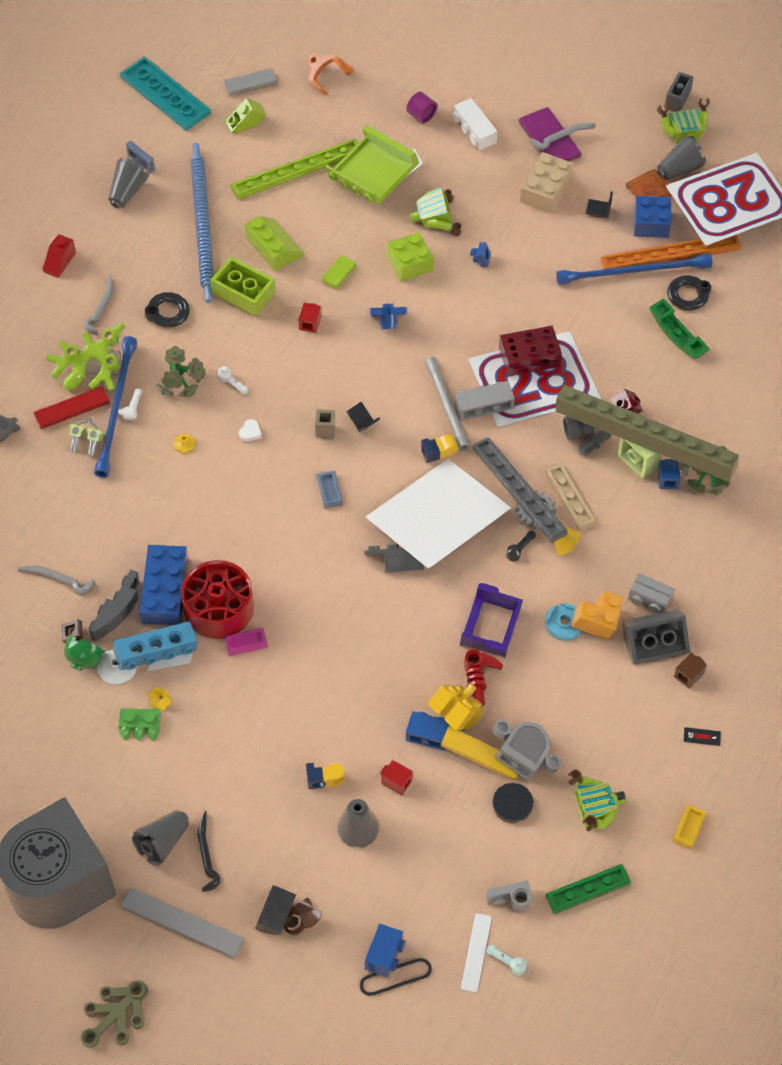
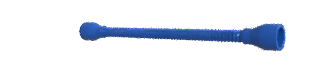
M702 254L696 258L680 260L678 262L671 261L667 263L600 269L598 271H582L580 273L578 271L559 270L556 273L557 283L562 285L582 278H593V276L600 277L689 266L702 269L712 268L711 254Z
M125 336L122 342L123 359L102 454L94 469V474L100 478L109 476L110 448L129 361L137 346V339L132 336Z

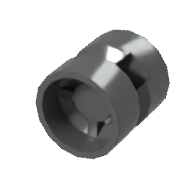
M568 416L563 418L564 432L567 440L579 439L580 435L584 438L595 435V427Z

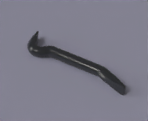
M207 811L204 812L197 837L204 871L208 877H213L214 880L202 888V892L215 889L221 881L220 875L212 868L206 839Z

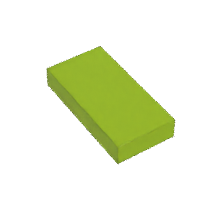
M341 255L322 277V282L337 290L356 267V262Z

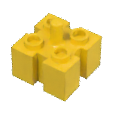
M469 684L466 689L461 685H441L427 703L437 714H441L445 718L444 720L455 730H472L486 712L477 699L469 698L476 690L473 684Z

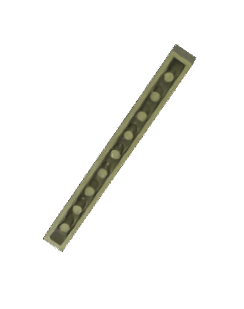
M567 385L563 386L556 398V412L728 482H730L737 469L739 454Z

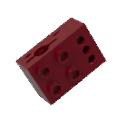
M553 325L500 335L499 350L508 377L561 367L562 352Z

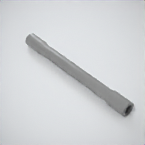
M429 357L425 362L443 403L459 450H467L470 445L441 376L435 357Z

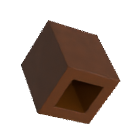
M691 652L676 667L674 677L690 689L705 673L707 664L701 657Z

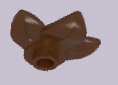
M305 898L295 907H291L284 928L289 935H299L305 928L316 925L321 918L322 912L313 910L310 899Z

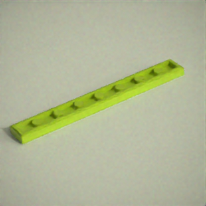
M352 139L230 184L231 189L237 200L321 170L326 168V165L331 166L339 163L358 142L356 139Z

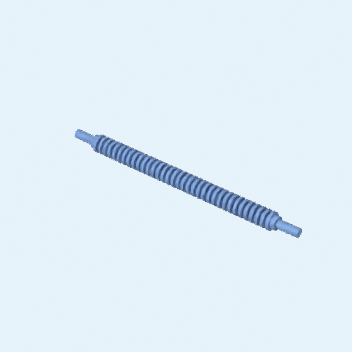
M194 143L191 173L200 284L205 290V302L211 303L212 291L210 280L214 276L205 165L204 159L200 155L199 143Z

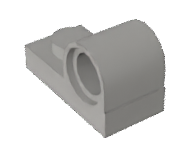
M528 880L487 889L486 900L488 905H502L509 900L512 910L517 913L526 912L531 904ZM522 897L526 902L519 903L516 901V898Z

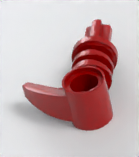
M471 649L466 652L464 659V669L468 677L467 682L476 687L472 694L473 698L477 699L482 706H485L484 691L487 689V683L485 682L483 668L491 667L502 670L503 664L491 655ZM475 660L477 663H470L469 661Z

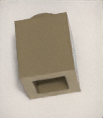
M317 409L315 421L316 437L334 438L336 425L335 410Z

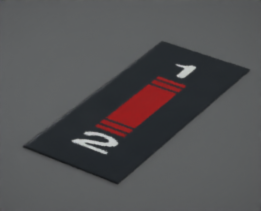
M684 727V742L720 746L721 731Z

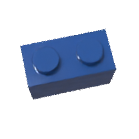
M412 711L406 729L405 741L445 751V748L440 745L450 725L444 720V717H434L422 711Z
M379 923L364 961V970L389 978L391 971L395 972L399 961L397 959L398 952L402 953L405 947L406 940H403V931Z

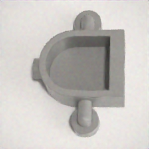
M498 720L493 726L494 735L505 740L494 758L527 781L530 780L540 765L550 773L557 772L561 767L562 762L558 756H547L550 749V739L541 725L523 722L511 731L510 724L507 721Z

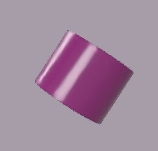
M419 91L410 98L406 111L420 123L425 124L435 115L438 104L425 93Z

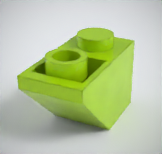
M246 98L226 119V123L230 132L234 134L256 127L266 117V113L260 103Z

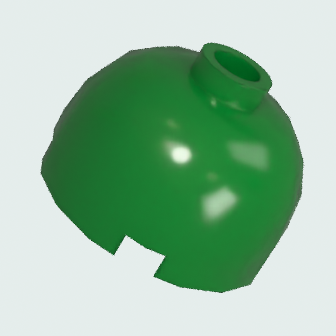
M68 636L64 647V655L66 660L72 663V668L82 671L83 668L91 669L96 667L102 660L105 650H101V647L85 640L77 641L76 637Z

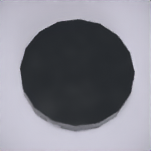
M507 783L499 787L494 793L492 801L497 817L508 823H518V821L527 819L532 813L534 804L533 796L528 788L518 783Z

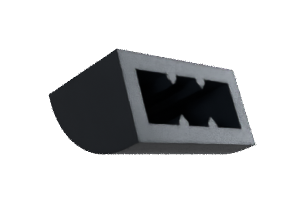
M273 885L255 929L273 935L281 934L297 894Z

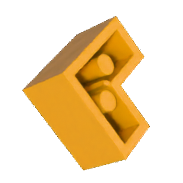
M605 590L596 600V605L582 601L575 610L571 627L608 640L617 629L623 596Z

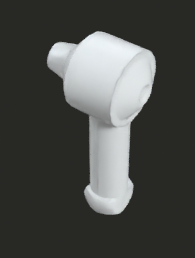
M223 366L218 369L217 374L220 382L230 383L243 395L249 392L247 386H244L231 376L230 368Z
M141 389L134 390L129 407L126 406L124 409H119L118 414L122 415L124 420L134 421L137 417L136 408L142 396Z

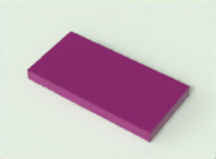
M549 107L520 117L518 120L528 137L540 143H544L546 137L564 130ZM569 135L551 142L545 150H538L540 153L544 152L566 161L581 157V151Z

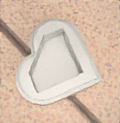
M249 419L244 423V427L239 430L241 441L249 442L262 439L256 420Z

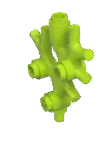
M120 322L115 328L106 329L102 333V339L98 342L92 340L89 332L84 333L82 336L86 347L82 351L75 345H68L65 341L60 342L59 347L64 350V356L58 357L51 354L46 356V361L57 365L50 375L56 379L68 365H73L72 372L63 380L62 386L69 392L74 391L84 379L87 362L91 359H96L99 361L101 369L97 376L89 383V386L95 389L100 382H105L109 391L115 390L116 387L112 381L111 373L117 371L121 363L115 355L109 354L108 350L110 346L118 344L119 337L121 336L120 333L126 326Z

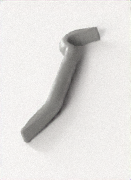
M596 123L575 124L546 137L544 143H540L533 138H530V143L538 150H545L551 142L573 132L594 129Z
M110 274L108 276L106 292L93 317L86 319L84 322V328L95 335H98V332L90 324L96 323L100 319L113 294Z
M43 566L18 567L19 572L42 574L68 584L78 594H86L95 584L94 579H92L84 587H79V582L76 579Z

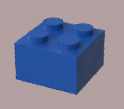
M636 196L634 236L669 238L671 229V197Z

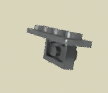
M399 544L387 545V549H380L379 546H368V550H364V554L384 553L385 572L424 570V565L404 548H399Z

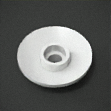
M113 649L104 653L102 660L97 665L98 675L104 682L111 685H121L133 678L137 666L131 670L125 669L120 671L118 665H113V663L117 662Z

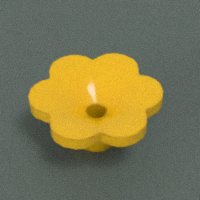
M187 433L175 437L174 450L180 451L182 454L195 450V437L189 436Z
M156 686L153 688V691L148 693V698L151 700L150 705L153 708L164 711L172 703L167 689Z

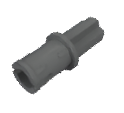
M602 430L594 436L591 435L589 440L578 448L580 454L586 456L595 448H600L601 444L612 435Z

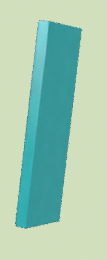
M145 56L119 73L120 78L185 131H188L211 114L210 108Z

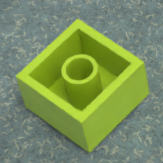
M420 232L387 243V257L401 282L433 271L434 257Z

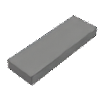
M271 68L224 80V84L229 96L275 85L277 84V79Z

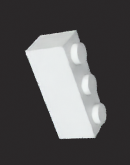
M472 98L454 105V113L452 114L454 121L461 126L463 133L468 135L471 143L478 150L497 143V130Z

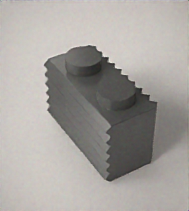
M678 72L666 94L665 103L669 105V110L674 112L681 111L692 90L693 76Z

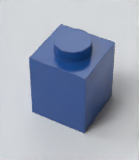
M672 459L660 460L658 467L659 489L679 488V461Z

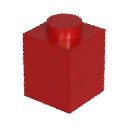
M304 302L298 319L299 330L317 333L322 318V308L320 305Z
M393 759L389 765L386 764L382 768L380 773L381 784L400 795L404 794L413 781V771Z

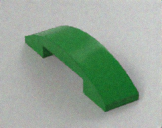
M664 298L650 306L649 309L660 328L685 354L697 359L710 350L699 336L695 338L674 315L675 310Z

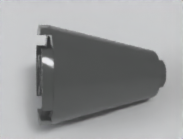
M685 136L657 166L658 176L668 180L702 167L706 162L705 156L702 158L701 152L703 150L698 142L692 137L687 138Z
M120 158L116 163L108 198L110 204L115 208L124 207L149 177V172L145 173L143 171L145 167L131 159L122 161V158Z
M361 799L352 800L338 821L339 837L350 847H366L377 838L379 831L377 818L365 801Z
M175 810L133 832L134 836L132 837L134 847L141 856L145 854L149 858L147 862L155 866L162 864L188 828V816L183 811Z

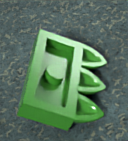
M120 709L119 731L122 739L127 740L133 730L134 736L138 741L144 737L146 731L148 737L154 741L160 732L161 710Z

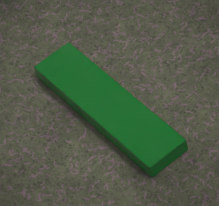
M619 864L546 893L545 897L555 915L631 884V880L623 864Z

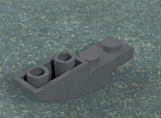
M130 570L128 575L124 576L121 583L122 587L119 591H116L113 600L106 599L105 603L100 605L97 612L98 616L89 626L92 640L97 641L113 631L136 605L138 595L135 589L140 582L137 571Z

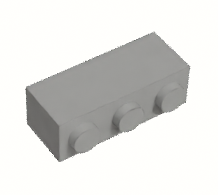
M509 381L497 382L488 386H479L474 389L456 392L455 404L462 421L514 409V396Z

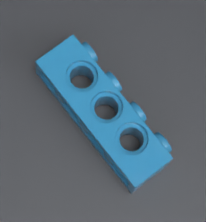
M189 621L114 640L113 652L120 671L125 669L131 670L136 666L150 665L159 660H170L175 656L183 654L189 655L196 651L197 638Z

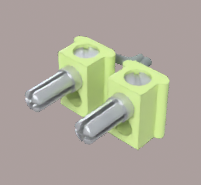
M90 418L80 421L78 425L70 424L69 435H72L70 451L76 452L80 437L85 438L86 432H88L87 439L90 440L88 455L94 456L97 442H103L106 432L98 430V426ZM89 421L90 424L95 427V429L87 428L85 426L80 425L82 423H87Z

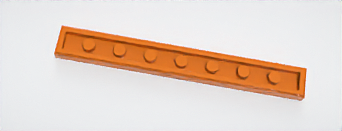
M736 234L706 246L701 239L604 255L601 256L600 260L603 269L667 263L696 258L702 254L714 255L737 251L741 249V244Z

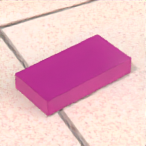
M263 628L225 636L229 656L268 648Z

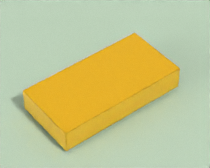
M688 804L672 842L692 850L707 812Z

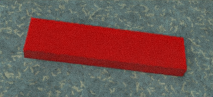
M103 386L33 413L40 429H44L110 404V401Z

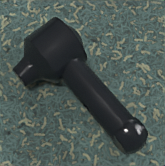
M530 530L517 545L508 546L507 559L513 562L518 561L521 551L531 540L535 539L536 532Z

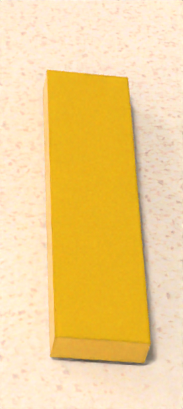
M451 726L447 728L440 746L513 781L516 779V772L494 758L499 751L498 749L459 730H455Z

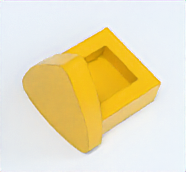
M564 526L568 530V535L555 541L558 555L563 556L573 550L580 541L582 533Z

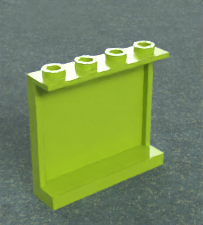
M366 125L362 129L365 137L334 168L328 165L325 167L328 172L327 175L332 181L339 182L345 189H351L357 196H363L369 203L373 202L379 205L419 164V161L413 150Z

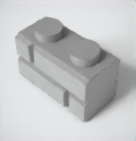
M639 573L630 589L628 599L635 605L648 607L653 613L666 612L673 598L675 588Z

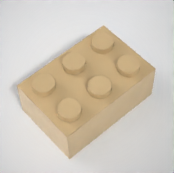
M541 152L521 187L520 202L552 213L572 178L574 163Z

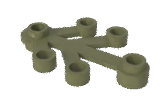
M135 980L129 983L127 987L110 988L105 986L101 988L100 996L103 1001H110L113 997L124 998L119 1003L95 1004L94 1002H89L85 1005L84 1011L88 1017H94L97 1013L109 1014L94 1029L88 1028L82 1032L81 1041L83 1045L87 1048L95 1047L99 1043V1036L116 1019V1043L118 1045L127 1044L129 1037L126 1032V1009L133 1003V1016L130 1019V1023L134 1029H141L144 1025L141 1001L147 997V985L143 981ZM140 989L141 993L135 995L133 994L134 990ZM105 991H110V995L107 997H104L103 993ZM89 1007L95 1008L93 1012H87ZM135 1019L141 1020V1023L135 1025L133 1022ZM120 1035L126 1036L123 1041L118 1040ZM89 1037L95 1038L92 1043L87 1042Z

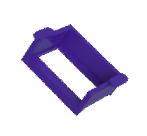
M479 583L465 630L461 635L460 645H468L501 655L505 658L521 611L523 599L500 593L498 587ZM483 602L513 611L503 643L472 635Z

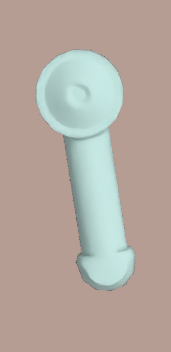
M494 945L487 947V954L509 965L514 975L522 976L526 973L527 962L524 958H512Z

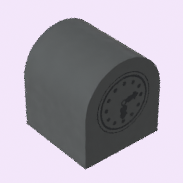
M66 797L61 798L15 825L0 842V878L15 912L22 920L32 926L44 929L65 926L116 896L106 861Z

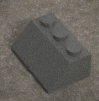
M679 609L622 621L624 639L633 665L690 653L686 615Z

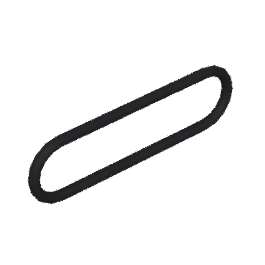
M418 958L397 965L396 969L422 961L429 968L425 975L381 990L367 992L363 988V982L368 978L379 975L372 973L362 978L360 989L365 995H376L424 979L430 975L432 967L428 960Z

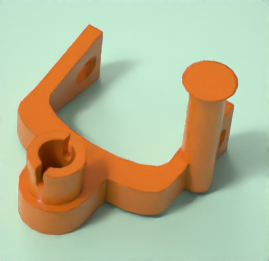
M312 54L308 58V64L312 68L308 79L324 95L328 93L317 83V77L328 64L335 62L346 75H351L354 71L352 66L346 64L338 56L334 57L332 54H327L321 58L317 54Z

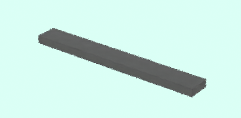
M489 437L472 445L477 455L551 543L568 535V530Z

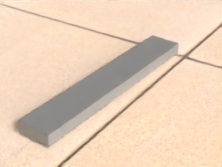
M130 888L121 904V908L233 959L236 958L244 942V938L133 888Z

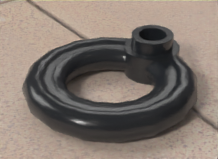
M690 275L680 276L673 279L667 289L668 299L679 309L687 311L697 310L708 302L712 287L708 281H702L698 277ZM684 285L693 286L697 289L698 297L691 301L684 300L678 295V289Z
M163 292L155 295L145 307V317L162 327L181 325L190 314V307L186 299L173 292ZM164 302H172L179 307V312L176 316L167 318L159 314L158 307Z

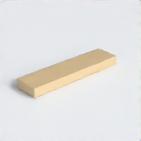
M563 464L545 469L548 480L578 531L595 526V518Z

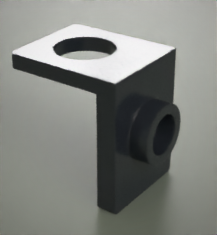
M611 191L609 202L589 199L586 214L609 218L613 192Z
M362 402L346 411L359 432L380 420L379 417L373 420Z

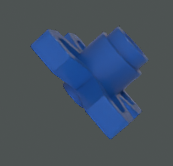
M383 304L382 308H370V315H379L382 329H396V324H398L397 314H407V307H393V304Z

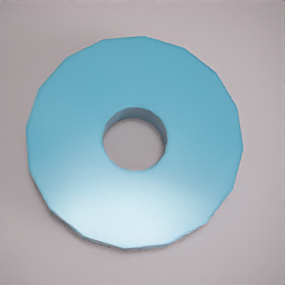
M567 603L553 606L548 611L545 620L546 629L549 634L562 641L577 638L583 632L571 627L577 607ZM568 619L570 624L563 625L560 623V620Z

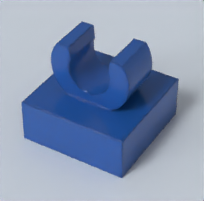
M480 242L478 248L471 249L470 256H474L473 262H479L481 267H488L491 251L486 242Z

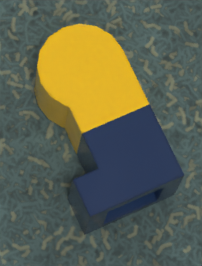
M446 434L432 440L428 438L421 440V452L426 463L451 456L459 449L452 434Z
M306 763L308 790L339 786L344 782L345 772L341 764L332 763L326 767L314 768V763Z

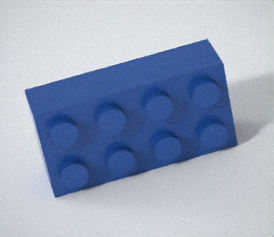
M148 545L140 605L142 624H181L183 612L181 589L187 575V546Z

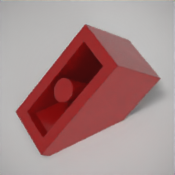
M60 234L55 237L48 248L43 266L44 273L59 278L76 254L73 239Z

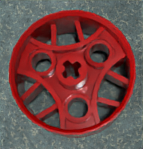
M224 560L207 561L193 568L183 581L181 596L187 622L190 621L193 630L198 634L208 638L222 639L227 635L239 633L249 624L254 612L252 584L248 574L238 565ZM238 586H242V587H243V588L240 589L238 592H236V591L233 589V588L238 587ZM196 588L201 589L199 593L194 592Z

